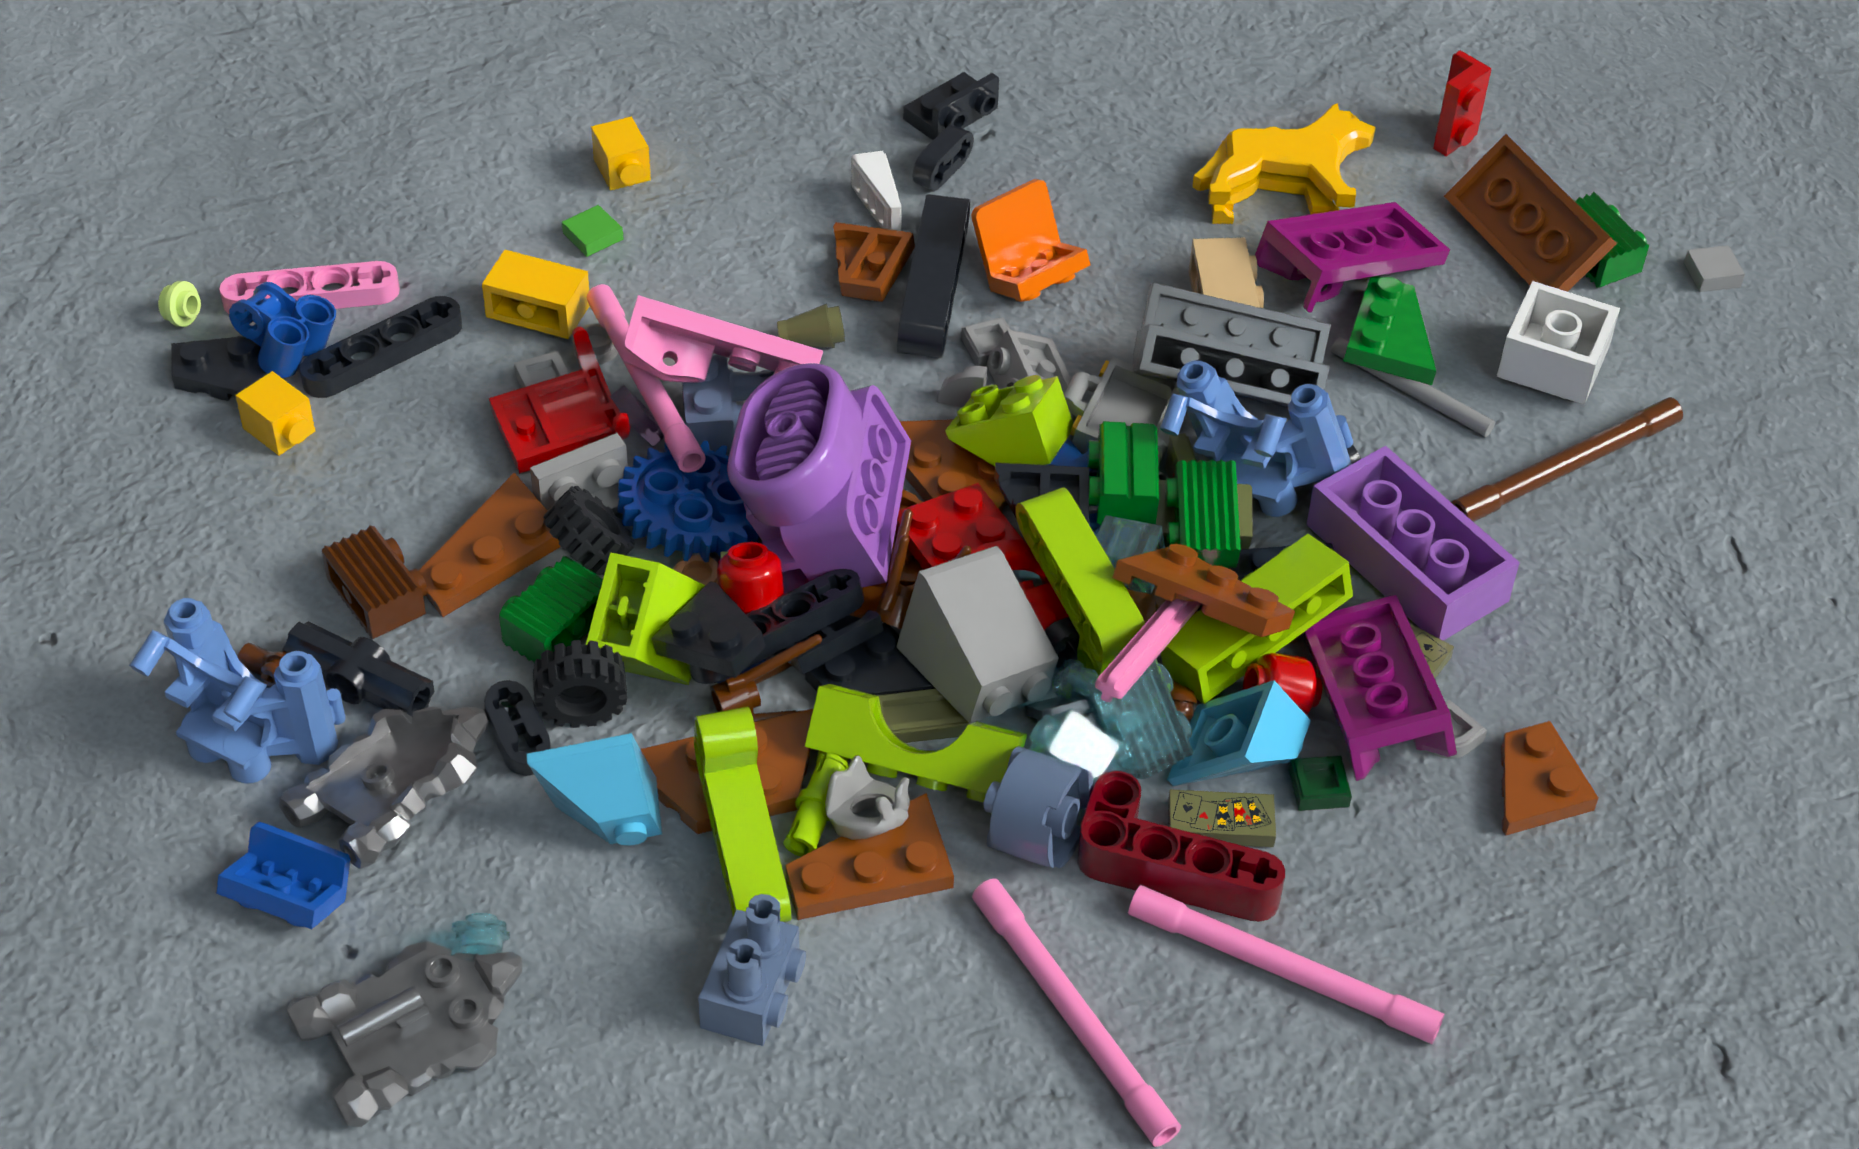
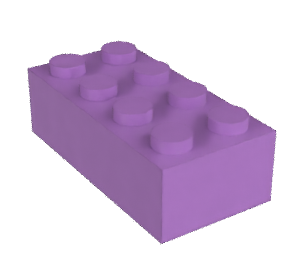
M1387 446L1376 450L1314 485L1306 525L1326 543H1332L1334 550L1349 561V564L1385 597L1396 595L1405 615L1420 629L1444 641L1509 602L1520 562Z

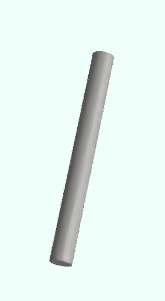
M1338 337L1332 346L1331 352L1344 359L1349 341ZM1355 365L1484 437H1487L1494 428V420L1428 384Z

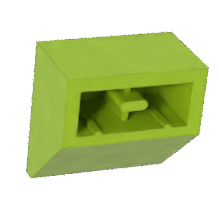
M1032 375L1018 380L1011 387L998 389L997 385H987L976 389L971 393V398L964 407L957 411V416L945 431L949 440L994 466L995 463L1047 465L1052 462L1070 435L1074 423L1058 376L1041 380L1039 375Z
M610 552L586 645L590 640L598 642L599 648L605 644L612 647L613 653L619 652L622 656L625 672L689 685L691 675L687 663L657 655L651 638L706 585L661 563Z

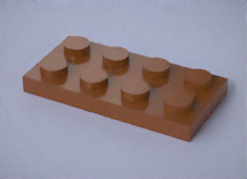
M1507 134L1444 195L1529 285L1534 281L1568 292L1617 244Z

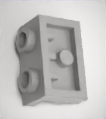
M1007 330L998 345L991 351L987 361V367L998 389L1011 387L1018 380L1032 375H1039L1041 380L1058 376L1064 394L1071 380L1051 338Z
M616 433L530 467L534 496L548 511L571 486H579L582 490L586 489L593 497L596 496L602 500L603 505L609 506L614 511L613 514L618 513L619 479H623L625 466L628 467L626 444Z

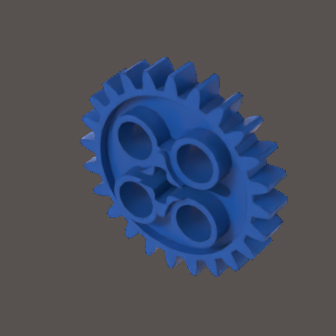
M703 441L700 447L705 454V462L700 469L690 473L679 469L666 443L663 453L650 447L647 449V459L635 456L633 458V467L625 466L623 479H619L617 511L623 514V526H633L632 537L634 539L647 536L646 548L652 549L660 544L665 546V557H669L675 550L682 551L683 560L687 562L693 553H699L704 562H709L710 553L716 552L721 557V552H727L734 545L744 542L759 543V535L746 518L744 502L729 480L727 472L729 456L726 455L727 446L725 445L718 448L717 451H712L709 448L708 441Z

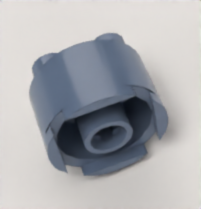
M1020 746L1016 747L1010 756L1008 768L1001 783L997 781L992 782L985 796L984 810L991 813L987 846L1045 867H1063L1070 860L1079 844L1081 826L1076 825L1080 808L1087 809L1093 791L1091 771L1061 759Z

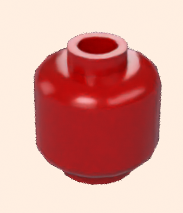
M757 542L740 543L732 546L728 553L719 560L717 567L718 585L745 614L765 607L778 597L784 595L782 562L777 554L768 550L765 545Z
M1268 653L1262 655L1256 663L1250 664L1246 670L1243 690L1275 680L1306 715L1321 700L1322 681L1319 677H1316L1313 665L1306 658Z

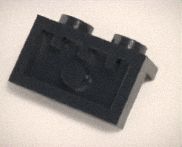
M962 72L903 106V120L931 140H934L949 125L965 128L998 109L999 77L994 73H990L977 81L967 73Z

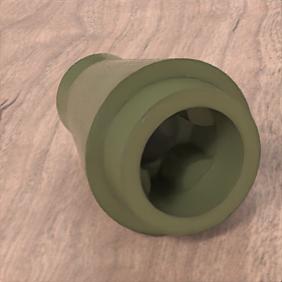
M826 303L789 319L777 321L779 338L809 347L835 348V343L845 342L839 306L828 308Z

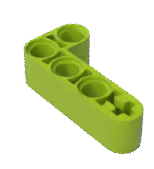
M1063 487L1017 503L1016 518L1024 539L1080 635L1077 648L1078 664L1087 684L1091 688H1095L1097 678L1145 625V621L1123 582L1112 578L1115 568L1073 496Z
M746 706L695 716L694 749L732 917H734L737 909L746 912L751 898L756 895L766 894L775 897L780 902V921L789 922L791 921L790 900L757 767L758 744L751 710Z

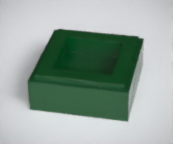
M1341 755L1290 760L1289 774L1298 811L1350 807L1352 795Z

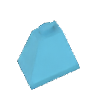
M1275 680L1208 701L1205 704H1199L1195 709L1194 716L1190 721L1167 780L1172 786L1259 770L1279 763H1288L1290 760L1296 759L1301 752L1311 720Z
M632 733L527 754V764L555 807L608 843H618L627 846L637 845L644 842L647 837L662 835L657 779Z

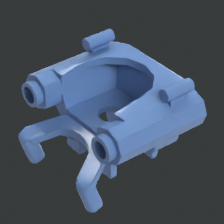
M1199 360L1190 361L1178 373L1177 388L1180 395H1171L1160 430L1166 434L1178 436L1187 411L1198 438L1193 447L1195 453L1203 454L1209 460L1215 462L1220 460L1225 462L1235 461L1237 484H1249L1252 486V498L1258 500L1261 510L1266 515L1280 517L1290 513L1295 508L1298 500L1295 487L1313 482L1319 483L1352 464L1347 448L1353 445V438L1347 420L1343 415H1335L1328 393L1319 386L1304 384L1293 391L1288 405L1291 419L1287 422V418L1265 414L1263 420H1258L1244 409L1227 380L1218 377L1216 369L1208 363Z
M183 598L174 602L168 608L164 619L168 637L152 630L129 665L138 673L148 677L165 650L174 656L179 677L167 688L165 696L167 699L186 708L191 707V711L184 716L181 726L176 730L177 737L185 740L190 756L198 762L209 763L219 759L227 761L231 776L240 783H255L265 778L271 770L270 756L295 754L301 763L320 765L329 760V756L337 749L338 739L334 724H342L346 719L341 694L337 689L326 691L321 666L311 654L302 651L287 653L281 658L279 666L275 669L274 679L276 684L268 687L267 684L256 679L239 661L220 623L212 620L210 611L201 601Z

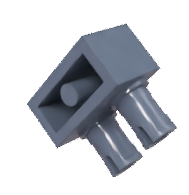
M713 355L704 382H682L684 422L691 429L699 445L703 441H708L709 448L712 451H717L718 448L725 445L727 446L726 455L729 456L738 416L743 406L736 405V401L747 400L749 395L761 383L774 375V371L733 372V368H728L727 357Z
M766 894L756 895L749 901V908H746V912L736 910L698 997L701 1029L763 1046L771 1026L780 1027L788 1004V995H785L786 989L790 981L795 983L799 981L806 961V951L801 950L799 946V926L780 921V902L775 897Z

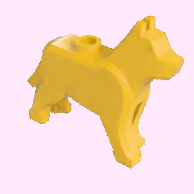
M1333 104L1315 122L1301 129L1267 127L1265 129L1239 128L1233 130L1222 141L1209 162L1194 175L1192 188L1198 191L1209 189L1208 202L1212 205V224H1233L1234 204L1249 198L1257 189L1304 195L1310 215L1340 210L1338 207H1355L1356 189L1349 187L1342 179L1339 171L1340 164L1350 153L1371 146L1375 126L1360 121L1350 111L1339 110L1338 104Z

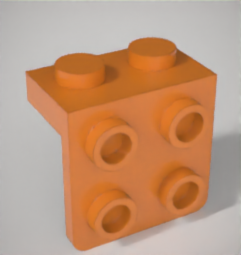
M1033 179L975 207L971 213L991 292L1014 298L1018 302L1030 301L1040 296L1041 290L1053 284L1069 282L1075 278V273L1091 266L1087 249L1060 242L1048 188L1043 180Z

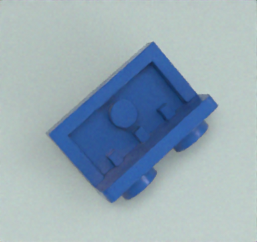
M257 822L250 828L248 853L218 875L216 894L237 901L243 907L258 909L285 919L291 925L306 927L312 930L345 902L351 858L347 853L263 822Z

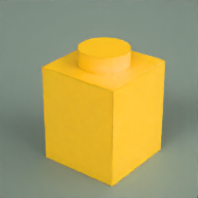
M632 116L591 126L593 158L610 191L651 180L649 147Z
M273 371L235 395L242 428L278 456L296 444L301 443L315 432L309 398Z

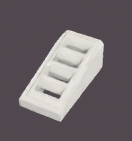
M884 151L854 154L851 157V184L857 196L882 229L901 231V204L886 153L884 154Z

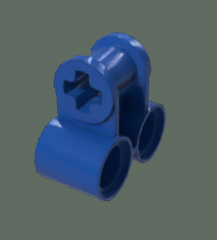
M264 282L255 288L253 296L249 299H241L235 302L229 309V317L238 333L261 347L258 354L260 368L268 374L273 371L281 378H286L296 374L303 355L310 356L326 348L336 318V309L331 302L321 296L305 295L296 300L280 286L272 282Z

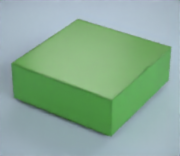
M599 205L562 221L563 234L587 257L624 240L623 228Z

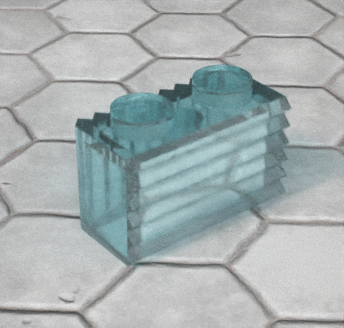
M1157 658L1122 699L1113 698L1110 703L1100 699L1102 692L1095 688V681L1097 679L1086 684V689L1090 692L1094 708L1098 711L1097 717L1102 721L1101 726L1105 730V736L1109 739V746L1113 749L1112 754L1117 759L1116 764L1120 767V771L1129 773L1136 779L1150 778L1153 774L1159 773L1160 770L1167 769L1168 766L1176 764L1177 761L1184 760L1185 757L1193 755L1194 752L1188 740L1192 736L1190 723L1185 715L1176 709L1170 694L1173 690L1172 677L1168 670L1158 663Z

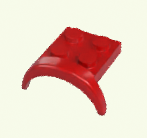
M581 326L576 327L572 331L573 344L580 370L489 398L491 412L519 474L530 471L532 466L618 433L622 440L629 437L630 423L628 414L620 413L602 374L589 335Z
M979 483L899 510L896 525L897 534L904 510L910 509L913 512L908 536V549L924 570L952 561L964 546L971 547V554L997 546L1003 552L1012 570L1033 572L1039 575L1043 584L1049 583L1028 544L1025 543Z

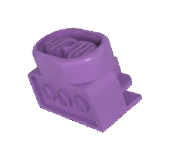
M817 363L800 364L786 368L766 379L749 395L738 416L727 465L729 480L744 502L746 518L763 541L762 544L768 550L776 553L782 562L784 594L835 569H851L857 572L862 587L887 582L911 445L909 436L878 387L871 385L849 390L837 371L829 366Z

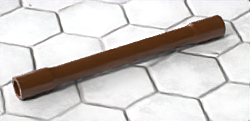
M1672 397L1665 398L1638 411L1633 417L1494 484L1484 485L1451 501V503L1475 522L1499 510L1504 504L1643 437H1650L1681 422L1683 419L1682 407L1676 399Z

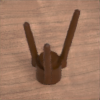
M906 509L903 512L886 586L875 611L880 614L882 622L902 629L913 593L912 588L899 584L909 544L908 536L913 512L910 509ZM964 546L955 559L970 555L972 552L971 547Z
M814 635L750 670L739 674L736 678L731 677L710 686L716 711L720 712L748 706L754 722L800 712L792 710L754 714L753 708L761 706V699L756 684L792 667L788 661L819 645L822 642V637Z

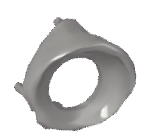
M858 755L854 756L848 769L836 771L831 775L828 785L825 809L826 815L833 824L835 833L852 840L867 839L903 825L909 816L907 812L910 805L908 795L909 779L906 777L902 778L897 787L875 780L867 772L862 758ZM877 806L881 816L863 818L855 814Z

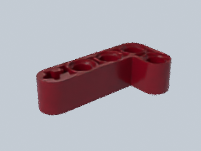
M1110 771L1097 779L1081 823L1077 864L1080 871L1087 877L1135 891L1142 885L1184 904L1249 921H1265L1276 914L1279 909L1285 881V867L1282 861L1275 855L1138 819L1141 786L1133 775L1124 771Z

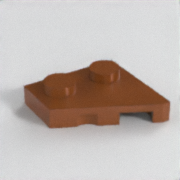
M836 222L833 228L842 296L883 302L915 248L913 233Z
M1551 721L1504 734L1501 744V765L1504 767L1501 793L1502 797H1504L1502 831L1505 836L1595 811L1599 798Z

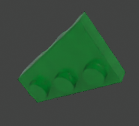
M1370 277L1346 349L1344 362L1433 385L1436 367L1413 285L1402 283L1393 277Z

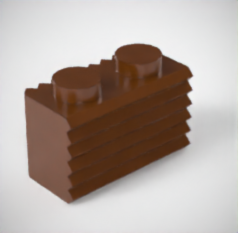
M369 525L366 530L361 529L358 534L352 533L349 538L343 537L340 542L334 541L330 547L324 546L322 549L324 567L329 583L336 589L338 595L341 596L343 602L350 608L352 614L359 620L361 626L364 627L371 639H375L426 614L423 597L428 595V588L423 576L416 568L408 571L404 565L405 561L402 551L395 539L391 537L385 540L375 526Z

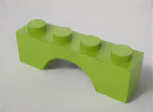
M827 684L818 687L805 747L819 750L818 757L820 754L826 756L827 753L842 757L847 763L849 758L852 759L858 755L862 758L863 762L868 763L867 772L888 778H897L898 771L918 776L916 784L925 788L947 791L948 784L968 789L967 798L984 803L991 783L994 781L1001 783L1007 771L1008 762L1013 750L1018 746L1024 748L1027 734L977 721L969 724L959 738L948 747L940 750H922L904 743L892 733L883 718L879 696Z

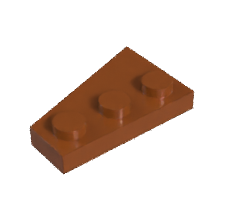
M515 472L420 568L419 572L423 576L428 588V595L426 597L442 617H445L561 547L558 544V539L553 538L549 531L551 529L544 523L546 519L543 517L547 512L546 508Z
M1171 544L1166 548L1119 559L1112 577L1126 584H1130L1133 579L1139 578L1157 585L1155 595L1171 602L1175 599L1200 602L1203 604L1201 611L1204 615L1259 637H1265L1289 629L1295 610L1278 602L1279 597L1273 592L1263 588H1253L1238 580V575L1233 570L1223 566H1212L1198 558V553L1194 549L1181 544Z
M927 793L910 801L907 811L909 816L903 825L867 839L852 840L841 836L786 864L785 877L797 919L801 920L954 888V874Z

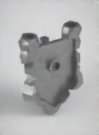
M428 707L414 711L413 716H410L401 710L383 709L373 715L368 734L357 736L353 739L352 745H343L329 756V770L321 768L306 775L303 784L292 786L284 791L280 797L279 807L289 822L297 828L318 822L329 810L349 823L339 840L342 852L350 856V862L359 870L372 865L377 861L382 851L396 846L411 826L408 821L426 807V801L434 797L443 796L445 793L464 785L476 773L477 766L473 751L488 725L486 713L483 709L476 707H463L445 711L437 707Z
M424 941L406 946L395 960L389 961L385 973L380 977H375L371 973L353 981L352 984L345 979L324 985L317 995L293 998L286 1011L302 1041L316 1040L331 1033L354 1075L341 1082L332 1092V1097L348 1126L362 1127L372 1118L377 1110H389L407 1094L415 1095L430 1086L431 1078L443 1079L449 1077L456 1068L478 1070L496 1055L498 1028L492 1024L504 1007L505 995L522 973L523 962L521 956L513 952L479 955L478 953H456L451 956V949L430 941Z

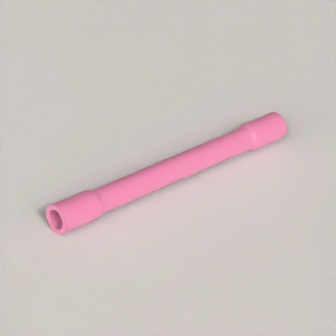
M608 285L594 286L587 294V302L599 324L606 330L622 359L625 337L629 327L625 319V312ZM624 362L661 429L664 441L679 469L687 473L700 469L705 462V454L691 429L683 422L660 379Z
M989 879L980 884L973 892L972 899L995 931L1005 938L1124 1100L1127 1111L1153 1146L1158 1147L1172 1140L1181 1129L1180 1123L1154 1088L1143 1080L1027 924L1023 912L998 879Z
M1140 885L1132 898L1128 911L1130 916L1170 933L1182 934L1381 1019L1386 1025L1427 1043L1433 1044L1445 1015L1442 1012L1402 995L1390 994L1194 911L1184 903Z

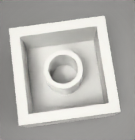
M1532 281L1506 337L1497 377L1585 405L1609 349L1620 308Z

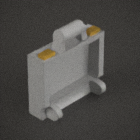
M1112 357L1110 362L1105 361L1099 376L1089 375L1085 372L1075 373L1064 392L1069 412L1077 417L1070 432V435L1073 436L1072 443L1082 454L1086 453L1089 440L1098 441L1099 425L1103 421L1125 422L1127 426H1130L1132 423L1155 424L1158 431L1159 468L1168 450L1170 436L1161 431L1160 426L1171 395H1180L1177 383L1175 384L1174 381L1136 373L1133 371L1132 364ZM1086 390L1094 392L1089 404L1081 401Z

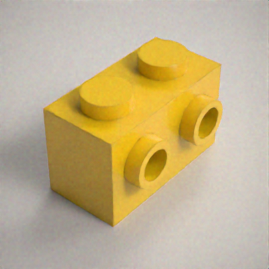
M509 250L503 251L482 282L485 316L487 318L566 339L570 338L572 331L577 327L589 308L587 302V294L589 292L588 271Z

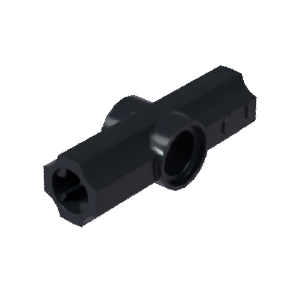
M309 621L305 624L298 622L288 632L286 644L282 649V652L286 654L293 651L311 654L320 664L323 679L329 689L339 690L341 699L352 705L359 704L364 699L383 709L401 710L413 716L414 711L429 707V702L435 692L433 680L391 661L385 649L366 637H358L354 642H351Z

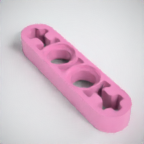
M384 261L239 273L225 278L219 288L224 310L228 314L229 309L235 302L241 299H249L253 296L255 288L264 282H272L282 289L288 287L297 288L298 290L295 293L289 294L296 300L305 295L321 296L331 302L335 309L386 304L393 301L400 291L396 268ZM332 283L344 285L342 288L333 291L322 289L324 286Z

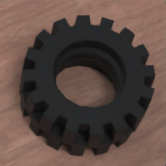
M571 486L544 514L543 518L546 519L544 523L551 529L549 532L552 537L558 539V544L564 550L567 549L574 560L582 562L583 567L588 570L592 568L595 574H605L610 552L627 556L635 547V540L631 538V532L623 526L622 520L613 514L614 511L609 506L603 505L602 500L598 497H593L586 489L582 490L579 486Z
M580 640L571 641L572 646L566 647L563 643L554 645V652L547 649L541 653V659H536L534 663L533 690L535 708L539 713H542L543 719L549 721L554 718V725L561 727L565 723H570L571 728H579L580 724L585 723L590 727L597 726L598 720L606 723L612 720V713L619 715L623 711V705H626L627 702L624 662H622V656L619 652L613 653L612 647L605 644L599 648L598 642L590 640L587 645H581Z

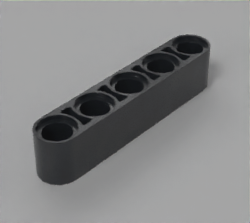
M926 195L899 321L897 353L943 358L967 237L970 199Z

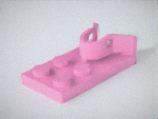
M638 295L625 337L622 359L628 365L637 367L663 381L699 383L706 380L713 353L729 358L728 365L734 368L755 372L757 366L774 371V374L795 365L807 363L820 364L823 350ZM671 358L675 361V365L667 366L664 364L663 359Z

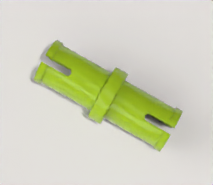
M827 753L826 756L820 754L817 758L816 767L807 788L800 791L795 801L798 810L790 830L783 841L785 848L789 852L802 857L817 849L826 823L830 821L826 815L825 801L831 775L836 771H843L849 768V764L842 757Z

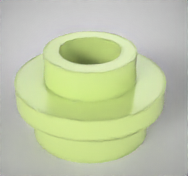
M177 281L172 285L164 287L158 300L159 312L165 320L170 321L175 326L187 327L192 324L201 308V300L194 285L187 281Z

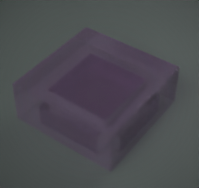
M625 385L621 386L610 396L621 413L628 414L630 425L652 446H655L664 438L648 407Z

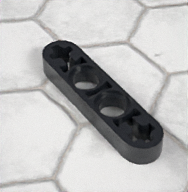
M447 296L429 298L308 356L300 365V375L305 392L317 398H327L336 395L453 338L462 329L461 311L458 302ZM398 333H410L413 335L410 339L404 341L391 339L392 336ZM359 352H371L374 354L365 360H354L351 358Z
M851 569L832 570L778 597L769 605L747 613L746 615L761 630L766 645L764 650L747 667L858 610L864 603L865 596L857 572ZM798 612H806L805 614H802L797 617H789L790 615ZM687 664L692 679L698 683L712 684L730 677Z

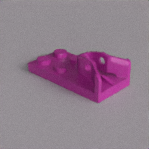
M1396 202L1267 221L1255 256L1259 267L1283 276L1288 280L1298 281L1308 278L1312 281L1303 305L1307 312L1312 313L1316 302H1323L1339 295L1345 281L1443 265L1446 262L1450 249ZM1328 284V287L1321 292V289Z
M1396 595L1332 611L1303 632V637L1349 748L1355 781L1365 779L1374 764L1380 761L1379 748L1413 739L1417 750H1426L1446 757L1457 755L1450 711Z

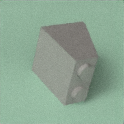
M997 546L918 572L896 647L969 724L989 716H998L1007 709L1029 701L1035 702L1046 695L1051 687V679L1059 658L1003 552Z

